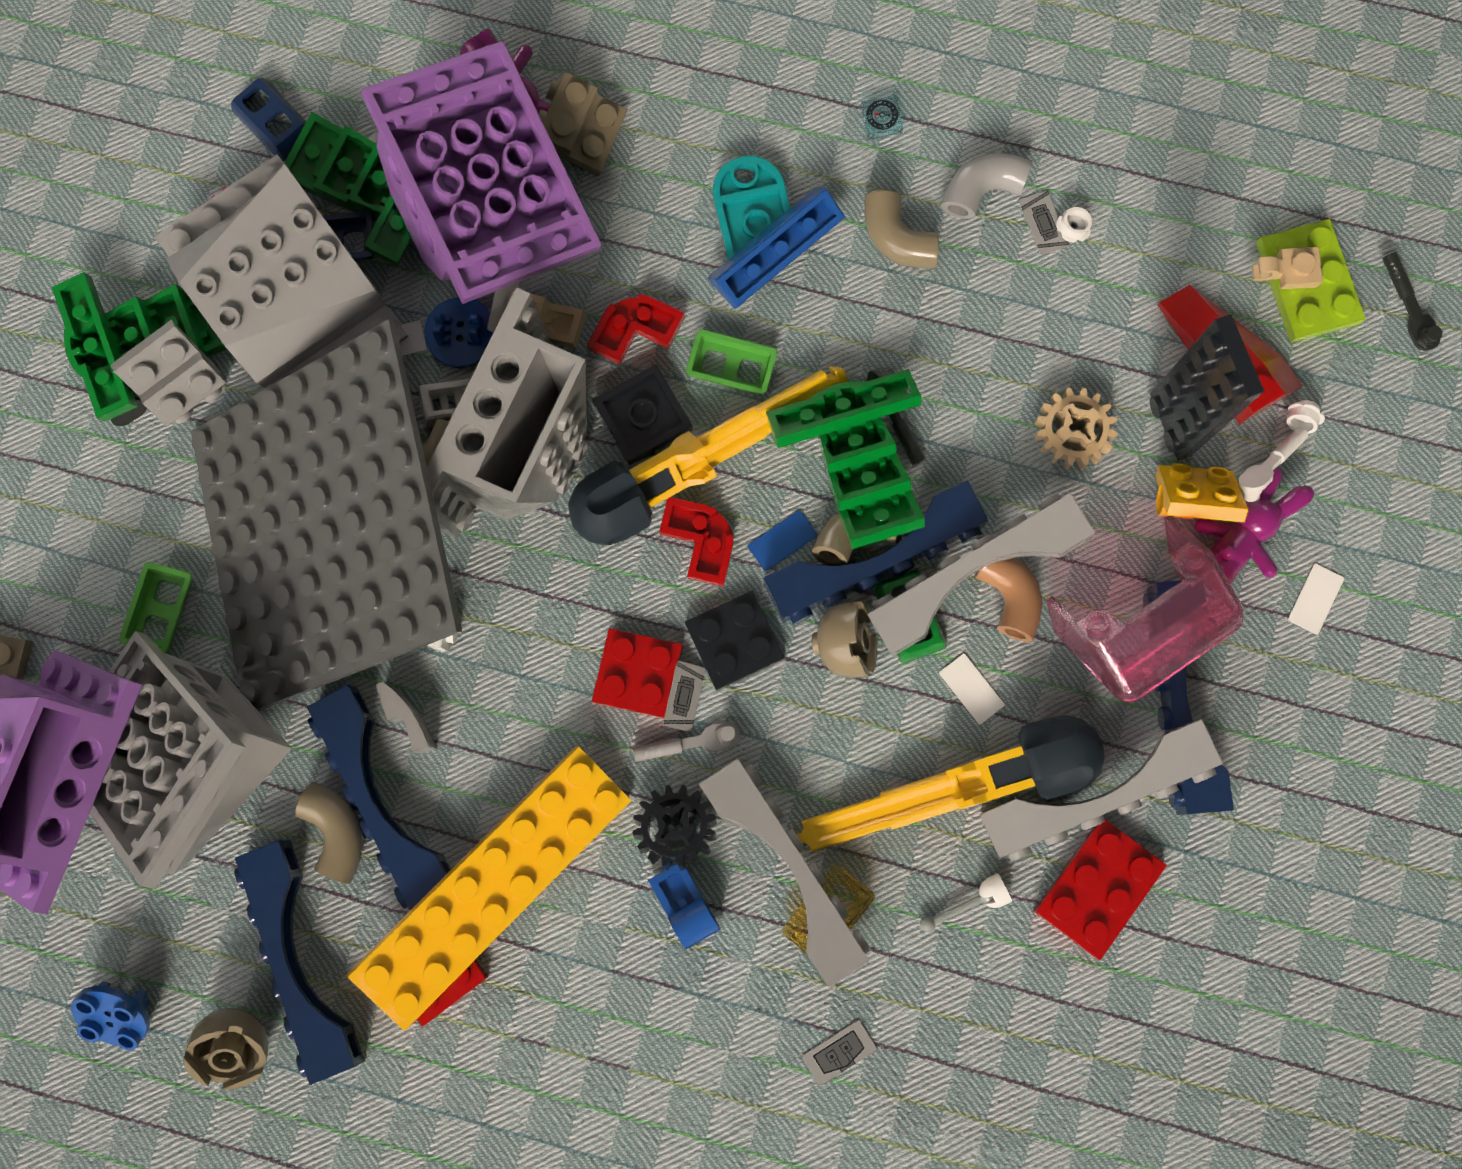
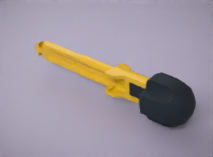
M829 366L831 373L828 375L823 370H819L698 437H695L689 431L682 434L672 442L669 448L630 470L621 462L612 461L587 475L575 486L568 502L573 528L584 539L592 543L604 545L622 542L650 526L652 520L650 508L689 486L704 484L717 477L713 467L772 433L767 421V411L810 399L811 396L822 389L847 382L845 370L841 367Z
M1063 715L1040 720L1021 727L1018 733L1020 746L948 768L946 772L880 792V796L802 820L803 830L797 836L802 843L809 845L811 852L886 828L891 827L893 830L956 809L960 811L1032 787L1036 788L1040 798L1051 801L1079 792L1092 785L1102 771L1105 759L1103 742L1096 730L1083 719Z

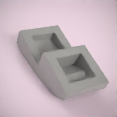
M385 682L376 684L387 721L393 723L404 721L413 751L424 754L437 749L426 723L413 704L394 686Z

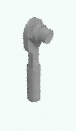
M722 722L709 725L704 729L702 735L684 739L674 738L633 747L635 762L682 753V750L704 746L709 751L730 749L739 742L740 731L735 724Z

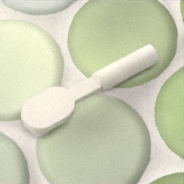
M1297 427L1271 452L1270 457L1261 465L1249 467L1239 477V487L1242 489L1246 501L1255 502L1260 499L1262 490L1273 480V470L1279 464H1282L1308 438V432L1304 428Z

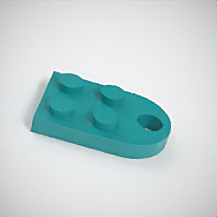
M742 156L726 163L714 179L713 201L727 260H729L788 211L790 204L781 173L772 163L760 157ZM747 169L752 171L755 177L749 183H740L735 179L736 173Z

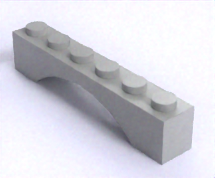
M1071 493L1063 498L1059 494L1049 497L1038 505L1041 510L1028 519L1025 514L1014 518L1005 525L1007 531L996 538H993L991 534L984 536L971 545L974 550L973 552L961 559L958 554L947 558L938 565L940 571L929 578H926L925 574H921L906 583L904 586L907 591L896 598L888 594L871 605L874 611L867 615L891 655L895 656L927 636L934 616L944 600L960 583L975 572L996 562L1015 557L1046 556L1060 558L1091 540L1095 535V531Z
M1197 719L1162 734L1152 753L1142 766L1121 785L1100 796L1080 802L1062 804L1034 802L1015 797L982 811L980 816L999 858L1008 855L1010 861L1032 853L1030 845L1044 840L1047 846L1069 837L1066 832L1068 829L1081 824L1083 830H1087L1105 822L1103 815L1115 809H1118L1120 815L1142 806L1140 799L1154 793L1156 798L1160 799L1179 791L1177 783L1192 777L1194 783H1198L1217 774L1214 768L1222 765L1223 762L1202 719Z
M736 759L699 783V785L724 822L742 827L760 837L781 856L791 869L800 887L806 907L808 926L806 953L827 986L831 988L868 963L869 959L866 953L871 948L859 929L851 933L843 921L849 914L838 897L835 895L829 899L821 885L827 882L816 863L812 862L807 865L799 852L805 849L793 828L786 832L778 821L783 816V813L773 797L770 796L764 799L759 792L757 786L763 782L752 765L748 764L743 767L739 759Z

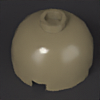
M864 601L848 602L833 606L824 613L818 624L817 632L812 634L814 654L820 655L823 664L832 673L841 677L871 676L869 672H874L876 668V634L870 635L866 623L871 622L867 615L870 613V609Z
M234 1008L213 1011L202 1018L192 1030L186 1043L183 1065L189 1076L198 1083L208 1087L210 1081L223 1083L222 1089L228 1090L247 1086L257 1080L263 1072V1067L268 1057V1034L262 1022L250 1012Z

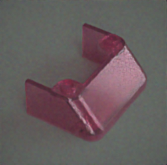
M1168 515L1164 518L1168 552L1173 557L1175 572L1183 580L1121 623L1111 612L1106 610H1093L1075 620L1053 596L1046 600L1054 633L1116 698L1123 701H1135L1142 698L1236 632L1244 621L1242 603L1212 551L1173 516Z

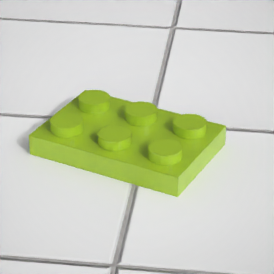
M1330 219L1260 237L1256 242L1260 257H1277V253L1281 249L1319 247L1323 282L1317 288L1280 289L1279 279L1269 280L1290 343L1360 325L1366 320Z

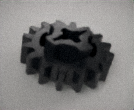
M666 785L665 795L660 796L653 790L651 792L653 802L649 804L648 802L641 801L639 804L644 814H637L633 817L635 824L641 826L632 831L635 840H643L637 845L640 853L644 854L650 851L648 855L649 863L654 865L661 859L663 869L666 871L669 870L672 862L677 863L680 871L685 869L686 860L690 859L693 864L698 865L697 854L702 852L709 855L711 852L706 841H715L717 839L716 832L709 829L717 825L716 816L708 815L712 811L710 802L707 801L700 804L702 796L699 791L688 796L685 785L680 787L678 793H673L671 786ZM670 805H677L675 807L665 808ZM696 814L699 816L701 823L699 833L691 826ZM651 822L658 828V832L654 836V842L650 837ZM681 823L683 828L681 831L673 829L669 832L668 826L670 824L677 826ZM686 847L679 851H672L675 848Z

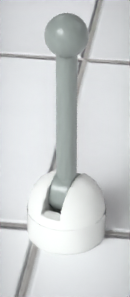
M996 873L981 883L978 896L934 917H923L920 921V927L925 932H931L936 924L980 903L998 908L1012 902V899L1000 875Z

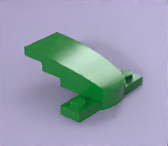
M311 112L284 164L303 190L350 211H366L371 213L372 219L377 221L364 245V250L398 267L412 237L390 194L377 150V142L369 140L346 125L342 129Z
M85 272L51 287L65 325L64 346L66 356L72 368L84 380L96 418L104 422L138 407L132 389L113 372L111 364L170 320L207 357L227 349L184 289L176 284L146 300L135 296L107 313H104L92 276Z
M909 369L867 382L854 381L835 384L822 389L811 396L810 399L766 412L767 421L778 448L818 436L832 495L852 549L925 527L924 515L911 490V480L896 453V443L881 419L883 416L922 405L921 394Z

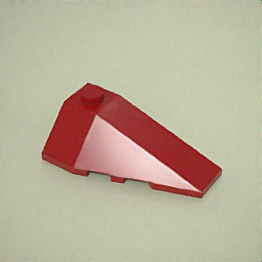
M1191 285L1186 286L1157 305L1188 350L1215 319L1228 315ZM1234 319L1265 391L1235 417V420L1240 425L1299 390L1303 385L1282 355Z

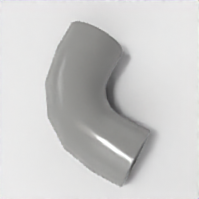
M998 152L973 158L957 170L946 188L941 202L942 210L956 218L972 219L976 215L983 195L988 191L1003 190L1021 196L1033 160L1014 154Z

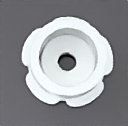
M1073 207L1065 210L1063 216H1059L1057 219V230L1061 232L1062 238L1068 242L1084 241L1091 233L1092 218L1088 211L1083 208ZM1071 224L1075 225L1077 228H1072Z
M1301 400L1292 403L1288 407L1287 425L1293 431L1297 427H1302L1308 434L1313 433L1317 430L1318 425L1322 424L1325 420L1324 413L1320 412L1319 406L1313 401Z

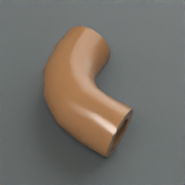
M1015 557L996 562L975 572L974 579L993 586L1003 596L1005 605L997 626L999 632L1018 641L1032 642L1040 623L1043 600L1038 580L1028 566Z

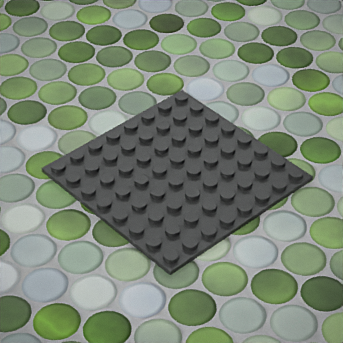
M388 319L191 431L192 447L195 452L199 472L198 478L203 493L205 515L208 520L212 540V551L217 566L219 588L222 592L226 624L229 629L240 692L258 711L462 632L395 320Z

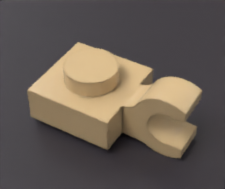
M1319 247L1281 249L1277 253V257H1260L1258 265L1252 266L1253 281L1279 279L1280 289L1317 288L1323 282Z

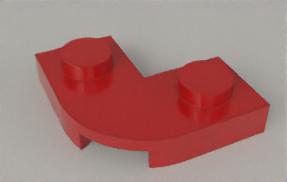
M638 294V297L624 299L615 305L611 303L604 311L586 345L587 349L621 365L636 334L669 349L685 319V313L642 294Z
M669 497L660 526V535L695 543L687 574L688 579L724 587L733 551V534L728 522L713 507Z

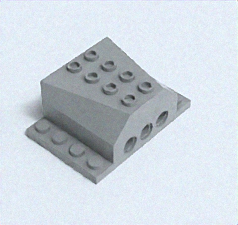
M277 154L154 236L168 255L166 260L184 291L225 347L253 380L265 389L388 319L395 320L399 343L409 337Z
M517 287L427 466L440 529L457 539L461 531L465 532L472 522L474 512L471 510L473 506L507 521L555 503L559 494L564 495L567 492L573 477L570 471L575 461L580 462L583 459L588 448V441H585L587 438L586 359L552 345L531 293Z
M135 631L110 672L139 683L142 687L89 813L139 885L155 889L165 873L174 875L198 854L292 748L227 676L163 653L148 635Z

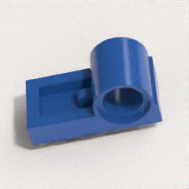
M675 864L668 871L665 870L648 880L665 910L675 934L686 950L721 930L686 866L683 871H680L678 865Z

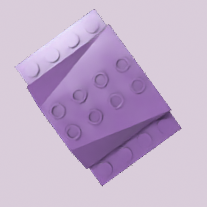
M503 41L362 88L361 96L378 129L376 146L390 194L422 260L442 282L451 279L462 304L600 249L601 243Z
M53 650L50 658L42 667L39 685L4 674L0 676V891L30 911L48 914L142 687L139 683L56 650Z

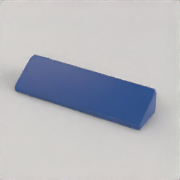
M816 187L708 276V280L728 303L736 309L842 221L845 215L826 187Z

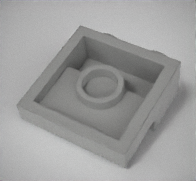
M172 320L111 364L113 372L140 397L142 404L166 427L173 422L181 424L187 421L193 413L192 408L202 400L206 402L215 400L222 392V385L226 383L219 369Z

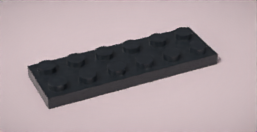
M1231 314L1215 319L1150 393L1149 403L1151 411L1156 418H1160L1165 430L1163 434L1165 444L1170 452H1174L1177 461L1192 456L1265 392Z

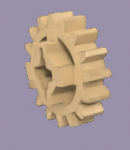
M1067 388L1063 393V399L1060 395L1054 393L1049 399L1051 405L1047 403L1042 405L1039 411L1043 416H1038L1034 422V425L1042 428V430L1038 431L1034 438L1035 440L1045 441V445L1040 450L1042 454L1049 451L1054 454L1051 463L1055 464L1061 458L1065 460V469H1070L1073 463L1077 462L1082 470L1088 466L1089 459L1096 465L1102 459L1101 453L1108 454L1113 448L1108 441H1113L1117 437L1118 432L1110 429V427L1114 426L1118 420L1117 417H1108L1106 414L1112 407L1110 403L1103 406L1098 404L1101 396L1099 393L1090 399L1087 397L1086 388H1082L1077 396H1074L1071 388ZM1055 415L1057 417L1055 421L1058 424V430L1053 434L1052 421ZM1098 423L1099 437L1096 442L1097 436L1094 433V427ZM1079 425L1082 431L1076 430L1072 432L1069 427ZM1065 447L1074 448L1076 451L1069 450Z

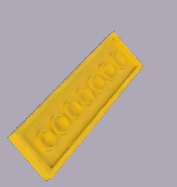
M576 745L347 973V977L401 1029L406 1031L632 800Z

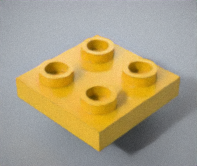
M1174 463L1171 466L1158 464L1155 476L1158 485L1156 496V514L1158 516L1245 522L1248 507L1233 471L1216 466L1204 469L1193 468L1182 463Z

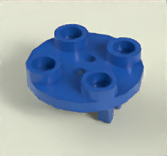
M459 297L447 299L437 305L427 317L424 328L425 342L434 358L445 366L459 369L478 364L493 335V332L487 329L490 311L475 299L462 304ZM463 323L464 326L459 328V324ZM462 337L463 340L458 342V338Z
M101 981L98 986L94 985L83 988L72 1001L71 1007L75 1022L79 1025L77 1034L87 1042H97L99 1040L111 1045H118L125 1050H134L146 1036L150 1027V1018L146 1011L149 1001H145L148 991L139 989L132 997L124 991L110 987V983Z

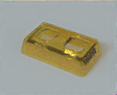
M834 864L824 876L827 882L822 884L821 887L827 895L835 884L840 883L855 895L854 903L847 910L849 916L843 919L850 930L873 902L875 895L841 865ZM803 902L785 924L782 933L806 953L808 937L801 930L802 925L807 920L806 907Z

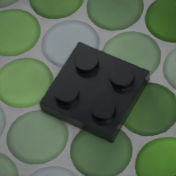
M657 364L592 399L629 465L674 441L682 434L693 430V425Z
M753 590L684 622L716 692L785 660Z

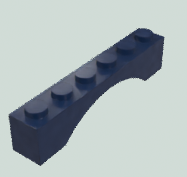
M968 480L934 496L924 515L925 527L912 531L898 545L877 557L860 563L842 566L813 565L797 561L763 577V584L782 623L791 620L793 625L798 624L813 616L812 609L823 604L827 608L836 606L847 599L846 593L858 587L861 592L867 591L880 584L881 580L879 577L893 571L894 575L898 576L914 568L915 564L913 561L925 555L928 560L934 559L949 550L947 545L960 539L962 544H965L983 534L981 529L988 522V518Z
M1202 579L1156 582L1147 588V593L1143 596L1144 612L1146 616H1150L1152 631L1148 633V646L1151 654H1155L1157 669L1153 670V684L1155 690L1160 692L1162 707L1158 708V722L1161 730H1165V733L1193 721L1187 698L1186 671L1189 653L1196 634L1207 618ZM1219 765L1214 768L1217 774L1198 783H1194L1191 777L1177 783L1179 791L1168 795L1169 803L1172 808L1175 807L1176 815L1234 811L1229 771L1223 765Z
M347 684L307 706L311 715L308 719V724L314 735L318 739L322 738L328 748V751L325 752L326 760L334 772H340L345 782V785L342 786V791L347 801L352 806L357 805L363 817L359 820L360 827L369 840L374 839L380 851L376 856L381 868L386 874H392L398 886L394 888L398 902L404 909L409 908L411 910L451 868L443 854L425 847L410 837L392 819L381 802L374 784L370 763V746L374 719L358 688Z
M278 840L235 857L237 864L234 870L235 878L239 887L243 890L245 889L249 900L247 914L252 925L258 928L262 940L259 942L260 954L264 962L270 964L274 979L271 981L272 990L276 999L282 1001L286 1013L284 1027L289 1038L295 1040L299 1052L296 1062L300 1074L304 1078L307 1077L309 1085H312L365 1062L353 1024L336 1014L318 997L308 983L298 961L293 939V913L296 894L303 875L291 840Z

